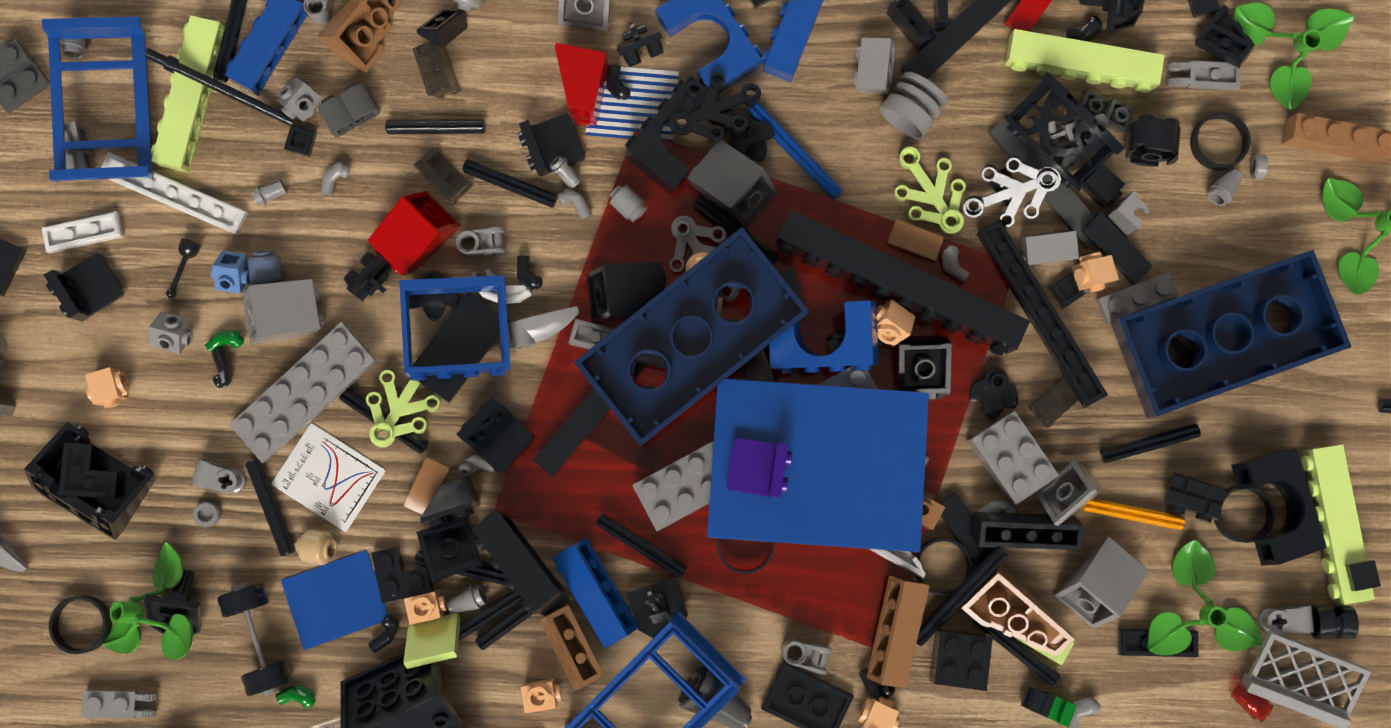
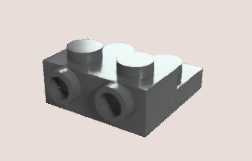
M16 39L13 41L5 40L0 43V104L5 111L11 113L50 86L49 80L25 45Z

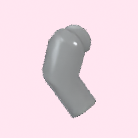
M335 162L323 174L320 193L332 196L335 180L339 177H348L350 167L342 162Z
M565 188L563 192L558 193L557 197L561 205H566L569 202L573 204L581 219L592 214L580 193L570 188Z
M948 246L942 253L943 269L947 274L963 284L970 273L959 266L958 248Z
M473 454L462 460L458 468L459 474L463 477H469L479 469L492 473L495 470L479 454Z
M1089 697L1074 701L1073 703L1077 706L1069 726L1077 728L1082 716L1098 714L1100 711L1099 702Z

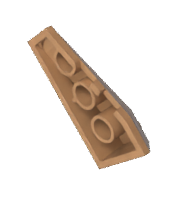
M350 0L331 18L318 37L334 54L366 73L382 53L384 48L382 43L386 33L390 32L392 26L390 23L395 9L399 8L401 0H394L390 4L388 0Z
M1001 565L961 605V608L980 625L987 628H995L1002 631L1008 637L1013 636L1027 642L1028 645L1056 657L1075 640L1074 636Z

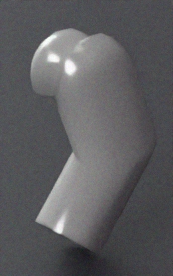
M1009 500L991 502L976 512L1015 513L1016 510Z

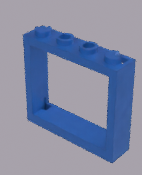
M505 275L399 280L405 377H410L412 381L426 380V376L437 375V379L453 378V374H463L465 378L478 377L479 373L489 372L490 376L505 375V371H510ZM497 291L501 362L413 367L409 295Z

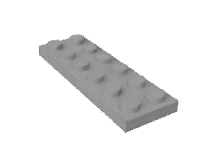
M341 322L229 425L261 463H266L378 360L346 323Z

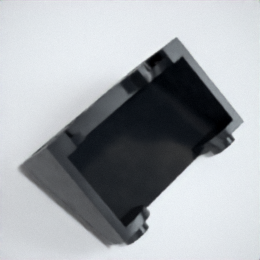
M66 422L24 468L29 483L45 498L108 537L117 539L154 484V472L145 465L140 467L135 465L130 468L92 444L90 470L117 472L115 498L58 495L63 444H91L88 437L90 434L85 428Z

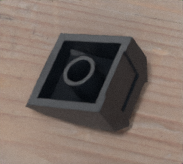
M938 335L909 336L897 344L898 391L929 393V400H939L950 395L952 343L948 337Z

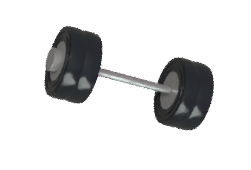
M247 583L231 587L232 592L217 597L222 617L227 618L244 612L261 666L260 669L241 676L247 696H252L263 692V695L266 696L280 691L279 686L293 681L289 663L287 660L266 666L249 611L269 603L264 583H257L247 586Z

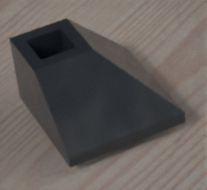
M464 477L441 485L421 515V523H429L430 526H436L449 522V516L452 515L455 518H461L474 514L473 508L480 506L471 477Z

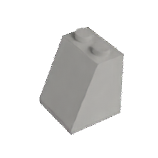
M312 279L249 285L242 295L250 345L316 334L320 330V326H323L322 312L317 311L316 301H319V292L317 286H313Z
M1108 536L1091 548L1055 592L1054 596L1095 629L1121 617L1149 570L1137 558L1125 551L1117 541L1112 540Z

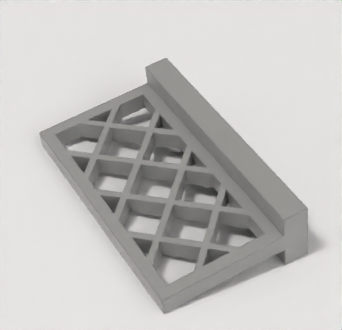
M1269 630L1249 673H1244L1240 682L1249 693L1336 727L1349 728L1351 724L1349 716L1371 671L1368 668ZM1274 640L1284 643L1287 651L1272 656L1270 648ZM1302 651L1308 652L1311 661L1297 665L1293 655ZM1290 657L1293 667L1279 672L1275 661ZM1327 661L1333 662L1336 670L1322 675L1318 664ZM1270 663L1276 673L1267 677L1257 675L1262 666ZM1314 666L1318 677L1304 682L1300 671ZM1351 671L1361 673L1356 682L1346 684L1343 674ZM1296 673L1300 683L1291 687L1285 686L1282 678ZM1339 676L1343 686L1328 691L1325 681ZM1318 683L1322 684L1325 693L1315 697L1309 695L1307 687ZM1346 692L1348 699L1344 707L1334 705L1331 697Z

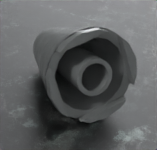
M702 664L695 670L698 675L693 680L689 677L687 682L708 702L724 684ZM681 690L678 702L681 703L679 706L696 714L700 708ZM737 693L711 720L729 728H746L752 720L751 708Z

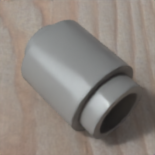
M619 185L610 194L612 198L610 204L626 220L630 219L634 223L647 210V207L644 205L645 201L628 185L624 187Z

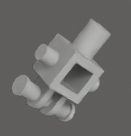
M1103 113L1094 116L1105 128L1108 127L1107 118ZM1077 116L1070 121L1060 122L1056 125V121L1050 119L1048 125L1050 145L1058 148L1078 147L1075 141V129L1081 119ZM1088 130L1081 132L1080 137L1083 145L1088 144L1084 139H1089L1091 136ZM1054 156V161L1060 162L1064 157Z

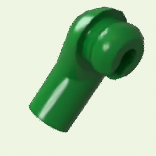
M221 330L205 344V347L211 353L216 349H220L224 344H231L234 348H239L244 343V337L240 336V332L237 330Z
M296 684L276 693V699L280 705L294 700L302 704L304 708H310L316 702L312 690L301 684Z

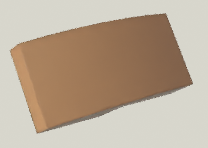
M426 456L403 506L423 514L441 487L450 466Z

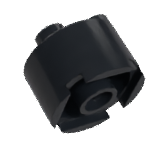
M1150 114L1140 115L1137 121L1132 122L1128 126L1126 159L1131 157V163L1147 167H1158L1159 162L1167 161L1166 165L1175 163L1179 156L1180 121L1174 118L1165 120L1155 119Z

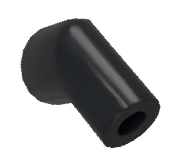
M1097 16L1088 18L1089 22L1082 29L1068 28L1066 38L1091 41L1102 29L1100 18Z
M611 64L608 67L606 88L614 98L627 100L630 97L631 91L629 87L619 80L621 67Z
M517 256V279L527 289L541 288L543 284L541 276H536L530 271V256Z
M216 349L212 352V357L219 375L213 377V382L217 388H223L225 385L229 386L232 382L230 364L224 349Z

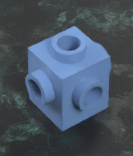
M223 250L220 252L211 269V278L214 279L215 290L241 294L245 285L250 283L247 254Z

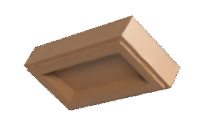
M896 219L887 245L935 262L944 237Z

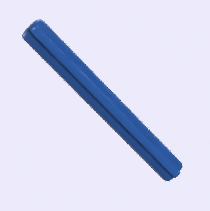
M760 103L749 109V114L756 121H764L773 128L775 133L773 139L831 199H836L842 193V188Z

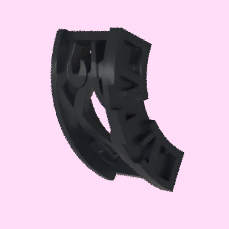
M1047 71L1040 78L1042 82L1009 115L1006 114L1003 118L1009 123L1006 128L1016 138L1019 135L1024 137L1059 171L1061 183L1066 188L1072 185L1079 191L1081 189L1080 185L1114 153L1118 155L1125 148ZM1049 92L1043 107L1036 105ZM1064 106L1067 112L1064 116L1060 117L1052 114L1051 110L1053 109L1058 112V107ZM1031 108H1034L1041 113L1040 119L1036 116L1027 117L1032 119L1033 126L1026 128L1021 125L1019 120ZM1078 116L1081 119L1075 129V141L1078 147L1058 148L1051 146L1048 135L1049 118L1057 122H1067ZM1084 130H1088L1091 133L1089 139H1084L1088 143L1086 145H1083L1080 137L1081 132ZM1039 132L1041 147L1029 135ZM1099 149V150L1090 158V156H1089L1088 153L1093 152V151ZM1049 155L1064 157L1061 167ZM1083 155L1087 162L1072 175L1068 170V165L1074 162L1078 168L1080 165L1078 156Z

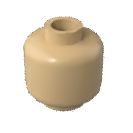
M308 530L297 540L296 551L304 563L325 565L335 557L337 542L328 532Z

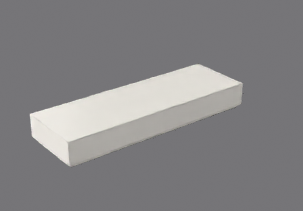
M117 211L42 227L47 253H55L124 237L120 213Z

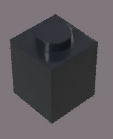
M1102 164L1080 187L1098 205L1103 207L1108 202L1112 205L1123 194L1119 190L1125 183Z

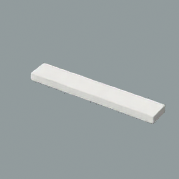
M108 152L101 168L138 166V164ZM154 171L153 179L145 177L108 179L235 235L239 234L248 212Z

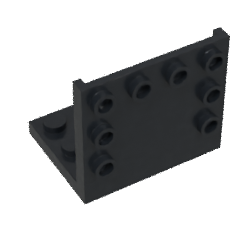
M404 652L340 681V728L468 727L443 695L440 661L407 669L403 663Z

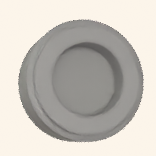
M1255 154L1253 156L1250 167L1253 179L1263 180L1265 178L1268 166L1266 154Z
M211 501L199 503L193 511V519L201 527L215 526L220 521L222 515L220 507Z

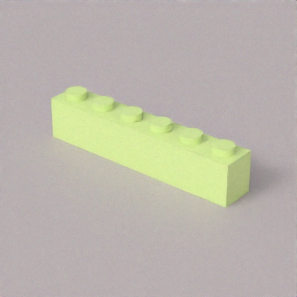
M190 15L189 22L184 26V40L182 47L178 49L177 59L180 60V63L213 78L225 27L220 22ZM175 72L171 74L170 93L164 100L165 111L163 119H160L157 131L159 134L157 141L151 148V161L160 167L190 173L212 89Z
M1014 29L1008 39L1004 66H1010L1014 71L1033 70L1038 75H1044L1048 71L1050 74L1061 75V78L1066 80L1079 78L1085 79L1089 84H1100L1102 82L1110 84L1113 88L1131 87L1135 88L1137 92L1149 93L1160 85L1165 55Z
M1343 444L1302 450L1301 463L1303 469L1307 472L1309 490L1327 548L1322 550L1324 556L1322 566L1328 576V595L1333 603L1342 605L1375 600L1373 588L1351 591L1345 566L1347 564L1367 561L1344 446Z

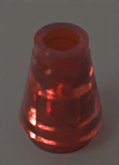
M1240 684L1233 690L1230 696L1253 720L1258 719L1260 722L1268 717L1274 706L1269 700L1247 692Z

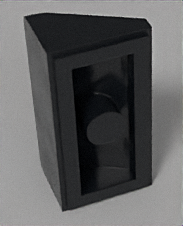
M442 9L417 29V34L439 47H445L467 29L465 13L462 10Z

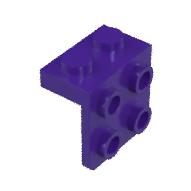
M742 438L734 439L727 489L734 492L781 498V493L786 494L788 477H784L785 466L790 467L792 451L788 450V444Z

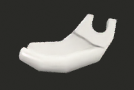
M489 269L485 270L487 276H495ZM476 272L471 273L472 277H478ZM505 285L506 304L521 303L532 295L531 290L527 289L524 285ZM497 291L479 292L484 299L498 303Z

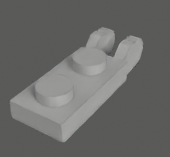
M1190 61L1189 63L1172 62L1168 64L1170 72L1187 71V78H1169L1168 86L1181 88L1187 86V88L1217 90H1239L1241 88V67L1237 68L1227 62Z
M84 690L82 717L156 716V709H138V701L149 702L156 700L157 693L139 692V690Z

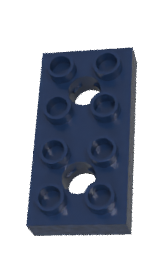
M740 228L574 361V363L637 443L642 446L808 314L809 310L746 231ZM728 286L729 288H739L741 290L744 288L751 296L748 310L750 313L741 321L728 318L724 320L717 313L718 294ZM643 353L646 355H660L667 364L664 377L666 380L657 388L643 384L641 386L634 377L635 361Z
M1314 250L1110 322L1147 418L1163 415L1352 347ZM1272 301L1282 304L1289 313L1290 322L1284 333L1274 331L1267 323L1266 310ZM1246 317L1252 318L1254 326H1252L1251 322ZM1175 335L1188 339L1194 348V359L1187 368L1177 366L1169 356L1168 346Z

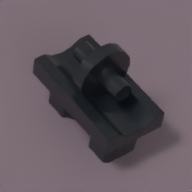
M634 22L628 23L630 31L622 34L624 41L634 38V42L616 49L618 55L623 56L626 64L632 67L642 62L637 51L638 48L645 46L650 58L662 54L663 49L660 39L663 37L660 31L640 38L641 34L648 32L645 24L636 28Z
M367 252L360 262L365 268L359 274L354 270L349 271L344 277V281L348 285L346 289L362 302L368 295L372 296L377 289L383 294L386 292L387 289L382 284L388 278L386 275L392 270L391 265L378 254L375 256Z

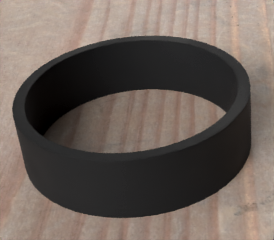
M1225 112L1211 114L1200 121L1193 129L1190 138V147L1195 159L1204 167L1212 170H1225L1236 165L1245 158L1251 144V136L1246 124L1239 117ZM1211 119H1222L1230 122L1238 129L1242 137V150L1235 162L1218 164L1204 156L1198 144L1199 130L1204 122Z
M1237 486L1227 489L1224 501L1232 492L1238 490ZM1249 488L1247 490L1256 493L1265 505L1266 521L1264 527L1252 538L1239 539L1227 531L1222 522L1220 511L1218 520H1214V523L1219 532L1226 538L1235 542L1252 543L1256 539L1265 537L1271 531L1275 522L1274 505L1269 496L1258 488Z
M721 538L717 539V550L722 562L730 570L741 574H751L760 571L769 563L774 553L775 545L774 542H771L770 553L763 564L752 570H739L725 561L720 550Z
M947 538L932 539L923 544L920 552L916 553L915 557L920 560L922 553L930 545L941 541L950 542L956 545L966 558L967 572L964 580L973 572L970 554L957 541ZM915 575L917 581L924 583L921 578ZM958 587L947 592H937L930 588L928 591L939 596H950Z
M88 595L75 596L63 600L55 607L49 619V634L52 641L59 649L70 654H83L99 648L109 636L112 628L108 607L98 598ZM76 599L86 600L94 604L100 611L103 619V629L100 638L93 646L86 650L75 649L69 646L62 639L58 629V621L62 610Z

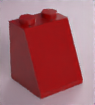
M556 43L555 51L571 118L580 126L589 127L590 124L597 125L609 67L607 54L596 50Z
M427 191L402 196L367 241L373 246L374 251L378 255L383 256L391 264V268L396 273L405 276L416 272L459 230L461 225Z

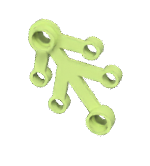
M914 147L904 148L899 155V163L902 167L910 169L925 192L909 189L905 185H899L894 190V198L899 202L908 199L934 205L939 213L923 211L921 207L913 206L908 211V219L914 223L920 220L936 223L947 234L957 233L964 225V218L959 212L962 193L966 189L965 182L961 179L952 181L949 186L952 196L948 207L943 200L947 175L952 168L951 161L947 158H941L936 163L937 176L934 186L918 163L920 160L919 151ZM910 155L913 158V162L907 163L904 157ZM942 162L946 163L948 169L941 170L939 164ZM955 183L960 184L962 190H954L953 185ZM900 189L904 190L906 196L899 197L897 191ZM917 210L920 213V217L913 218L911 212ZM953 218L955 224L953 226L948 225L946 219Z
M390 370L382 371L379 379L385 388L390 407V413L386 420H384L381 411L382 398L379 393L370 392L366 396V403L371 408L375 423L370 429V439L378 447H388L394 442L396 436L411 432L421 434L427 429V423L422 417H416L410 423L395 426L400 417L425 410L435 412L440 407V400L437 396L430 395L425 400L409 403L420 385L419 382L412 380L408 382L398 398L394 385L396 380L394 373ZM386 374H390L392 376V380L390 382H384L383 376ZM372 396H377L379 401L377 404H371L369 399ZM431 399L437 401V405L434 408L427 405ZM417 421L424 423V427L420 430L414 428V424ZM380 431H387V438L380 439L378 437Z

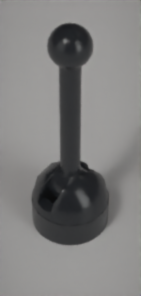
M181 238L178 250L182 255V260L170 289L166 291L168 298L176 296L175 289L187 259L196 257L202 245Z

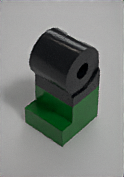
M1027 686L1021 702V706L1068 728L1077 706L1070 701L1031 686Z

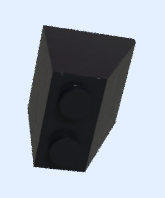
M662 262L604 264L587 273L591 323L600 324L626 321L665 289L664 284L666 282V273L662 268Z

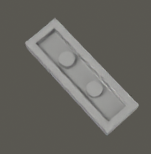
M1168 272L1101 297L1096 301L1105 323L1177 297L1179 294L1171 274Z

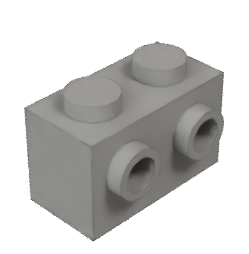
M891 38L861 39V46H858L856 51V58L859 61L858 71L854 72L853 82L856 89L862 94H891L897 44Z

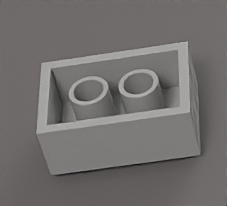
M1015 411L1006 413L966 440L1006 500H1009L1012 505H1017L1059 476Z

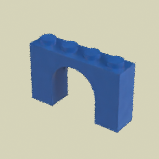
M669 0L656 9V18L669 37H672L690 24L702 20L718 24L728 36L729 45L726 51L719 58L697 71L698 81L707 89L710 87L709 80L713 72H721L725 76V83L719 89V94L761 67L762 52L756 44L752 45L747 38L749 36L748 31L742 23L738 25L734 19L735 13L729 3L724 4L722 0ZM719 78L713 79L714 83L722 82Z
M876 301L844 302L845 337L840 347L826 356L818 355L806 347L801 337L799 320L769 344L770 369H779V374L794 373V368H804V373L820 372V367H829L830 372L845 371V366L854 365L855 371L871 370V365L879 364Z

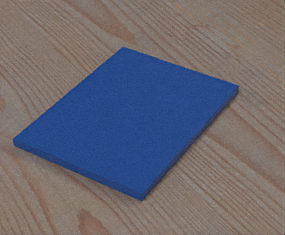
M735 379L723 380L717 385L707 538L920 552L929 393ZM742 438L788 444V450L792 451L790 467L785 466L784 477H788L786 494L781 493V498L734 492L727 489L734 439Z

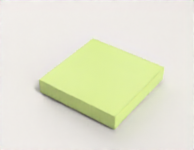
M453 613L429 621L408 624L403 662L407 669L457 657L461 620L459 614Z

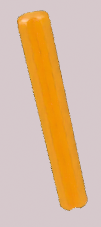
M1095 498L1082 508L1083 511L1182 530L1185 525V517Z

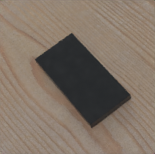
M470 292L466 293L414 362L413 367L480 363L500 336L498 312ZM453 374V378L437 379V375L426 376V380L417 382L450 404L468 378L463 377V374Z

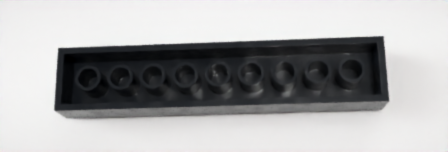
M793 210L790 211L775 244V247L779 248L778 252L792 258L793 255L799 257L804 265L814 269L818 266L826 270L825 274L834 279L844 278L849 281L848 285L858 290L865 288L872 292L871 295L881 301L892 299L907 311L912 310L919 313L918 317L929 323H932L934 320L942 324L941 328L952 334H956L957 331L966 335L965 340L979 345L981 342L989 346L988 350L1000 356H1003V353L1009 354L1018 350L1030 323L1029 320Z

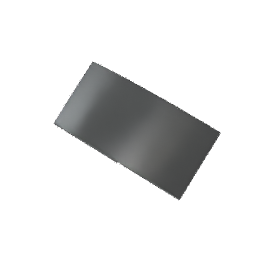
M1088 89L1082 92L1079 103L1093 116L1103 113L1108 121L1107 128L1123 133L1127 131L1135 110L1134 108L1114 98L1108 100Z

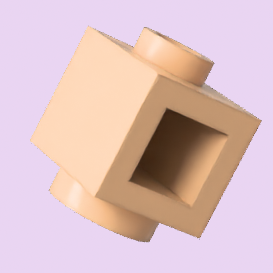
M1101 252L1089 254L1079 258L1080 264L1072 266L1079 291L1090 289L1091 293L1106 289L1105 284L1119 280L1112 255L1103 257Z
M892 299L883 306L879 305L876 308L877 335L882 342L895 346L911 335L915 316Z
M108 367L85 375L88 384L86 393L94 405L112 408L120 405L119 401L128 398L127 394H129L130 385L126 374L122 370Z
M440 590L404 599L409 625L445 616L444 611L447 610L445 596L440 595Z
M555 678L524 683L521 686L525 713L557 708L558 701L562 700L560 684L555 685Z
M881 696L879 700L873 697L871 699L867 698L860 709L857 722L860 723L859 726L861 728H897L900 722L899 711L893 707L895 703Z

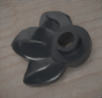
M741 115L746 118L749 130L746 133H736L732 130L733 135L729 139L728 145L743 155L747 154L754 160L764 161L767 155V144L765 141L775 137L774 130L764 121H755L750 116ZM741 121L735 122V125L737 127H741L743 123Z
M429 271L422 277V279L445 278L438 271ZM458 294L409 295L410 309L423 307L427 317L431 321L436 322L444 314L446 306L455 307L458 305Z
M991 368L986 371L982 380L972 385L969 392V401L982 402L986 416L989 419H994L1001 414L1005 406L1012 409L1017 407L1018 392L1008 382V376L1004 370ZM998 376L999 384L995 386L993 380Z

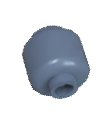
M274 251L253 252V256L247 260L249 280L252 283H275L283 278L281 257L275 255Z

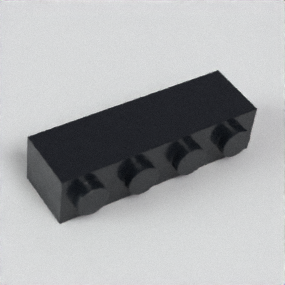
M973 511L971 537L979 547L1082 550L1085 525L1074 515L1059 526H1056L1048 514Z

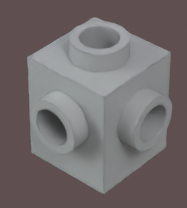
M295 77L290 84L285 85L281 89L276 101L283 106L281 111L292 120L297 117L304 122L306 118L311 117L315 113L316 106L323 98L307 84Z
M160 312L149 326L150 346L180 354L186 345L189 346L193 339L190 319Z

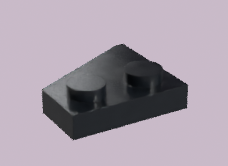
M1223 5L1198 36L1195 46L1240 68L1254 50L1255 44L1243 32L1239 22H1234L1228 13V7Z

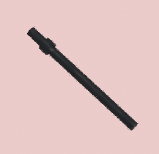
M150 48L145 53V58L164 66L163 69L173 74L177 72L290 127L294 119L292 120L282 111L180 63L179 59L171 55L167 57Z

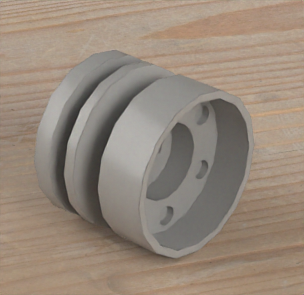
M905 72L900 80L901 82H898L895 86L897 94L894 93L888 96L881 106L880 112L892 126L902 133L915 139H923L934 124L932 118H938L941 110H944L949 101L943 91L928 79L916 73Z

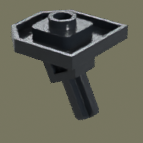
M1079 0V3L1081 5L1102 7L1103 11H1107L1106 31L1113 33L1135 25L1143 12L1145 0Z
M183 569L180 582L173 592H169L168 597L147 594L144 599L146 619L169 625L173 615L182 614L190 620L193 627V635L199 633L202 627L200 603L191 602L192 598L189 596L195 573L191 570ZM150 625L162 634H164L166 631V629L162 627Z
M677 577L627 592L634 618L640 626L638 630L652 638L668 624L678 611L685 618L688 616Z

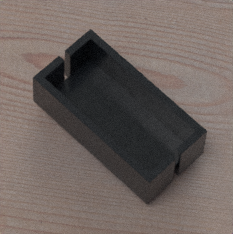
M496 509L472 528L476 535L473 538L480 549H486L491 555L489 561L497 571L501 570L507 576L504 579L505 583L513 592L517 591L521 595L520 603L527 612L530 613L532 611L535 615L547 616L570 597L508 515Z

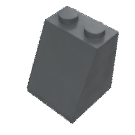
M720 141L708 150L707 155L692 169L687 177L700 194L746 230L778 193L764 168L724 141Z

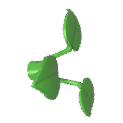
M1263 3L1238 5L1235 8L1233 20L1234 22H1239L1243 32L1251 38L1255 46L1262 44L1266 35L1269 37L1294 39L1293 46L1300 55L1292 62L1291 67H1278L1272 73L1269 82L1273 96L1287 110H1294L1304 101L1311 86L1309 70L1305 67L1296 68L1297 64L1304 57H1307L1309 51L1316 49L1329 51L1340 46L1355 17L1337 9H1321L1308 17L1306 21L1308 31L1299 34L1296 32L1275 33L1270 31L1275 25L1273 10Z
M1328 178L1322 189V203L1327 214L1339 222L1348 221L1352 215L1355 217H1376L1375 228L1381 232L1361 252V255L1356 252H1349L1343 255L1338 262L1337 270L1340 279L1353 294L1360 295L1367 292L1377 281L1379 275L1378 263L1373 258L1366 257V255L1384 237L1391 233V209L1384 213L1380 210L1376 212H1358L1357 210L1363 205V195L1358 187L1347 181Z
M1191 540L1184 544L1173 559V576L1180 585L1192 584L1193 589L1206 602V605L1200 609V619L1182 623L1180 616L1173 612H1162L1156 615L1148 629V650L1158 655L1180 653L1189 646L1192 640L1191 633L1185 627L1191 625L1202 626L1204 624L1216 628V641L1225 650L1235 652L1262 645L1263 642L1259 629L1246 611L1237 607L1224 609L1215 606L1213 600H1210L1201 591L1197 583L1206 584L1212 579L1215 574V562L1211 554L1197 540Z
M168 542L164 543L153 571V585L159 589L147 594H162L166 591V588L174 589L181 580L183 574L182 558ZM147 594L130 597L129 602L116 601L112 604L110 619L114 622L109 636L103 642V645L108 649L122 654L134 652L139 646L142 636L138 626L140 623H145L166 629L162 636L161 647L163 654L168 659L179 660L185 657L190 650L193 641V627L186 616L182 614L173 615L169 625L143 618L144 608L138 602L144 600Z

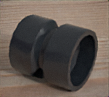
M1329 605L1311 606L1314 632L1310 634L1314 639H1332L1334 636L1336 639L1356 638L1359 620L1353 606L1334 605L1332 608Z

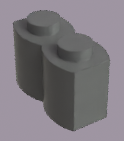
M352 83L346 86L343 93L338 96L330 95L321 101L322 104L317 107L335 138L348 133L358 125L364 124L380 114L362 83Z

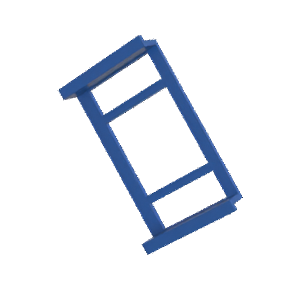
M141 18L42 19V29L48 36L54 170H49V180L60 182L143 177L153 179L147 58H145L146 33L141 25ZM131 38L132 60L61 62L60 39ZM133 69L137 139L65 142L62 71ZM137 148L138 166L66 169L65 150Z
M678 611L668 624L565 728H582L591 717L603 728H617L599 709L649 658L700 708L682 728H703L740 691L742 684L747 678ZM673 634L724 684L708 702L656 652Z

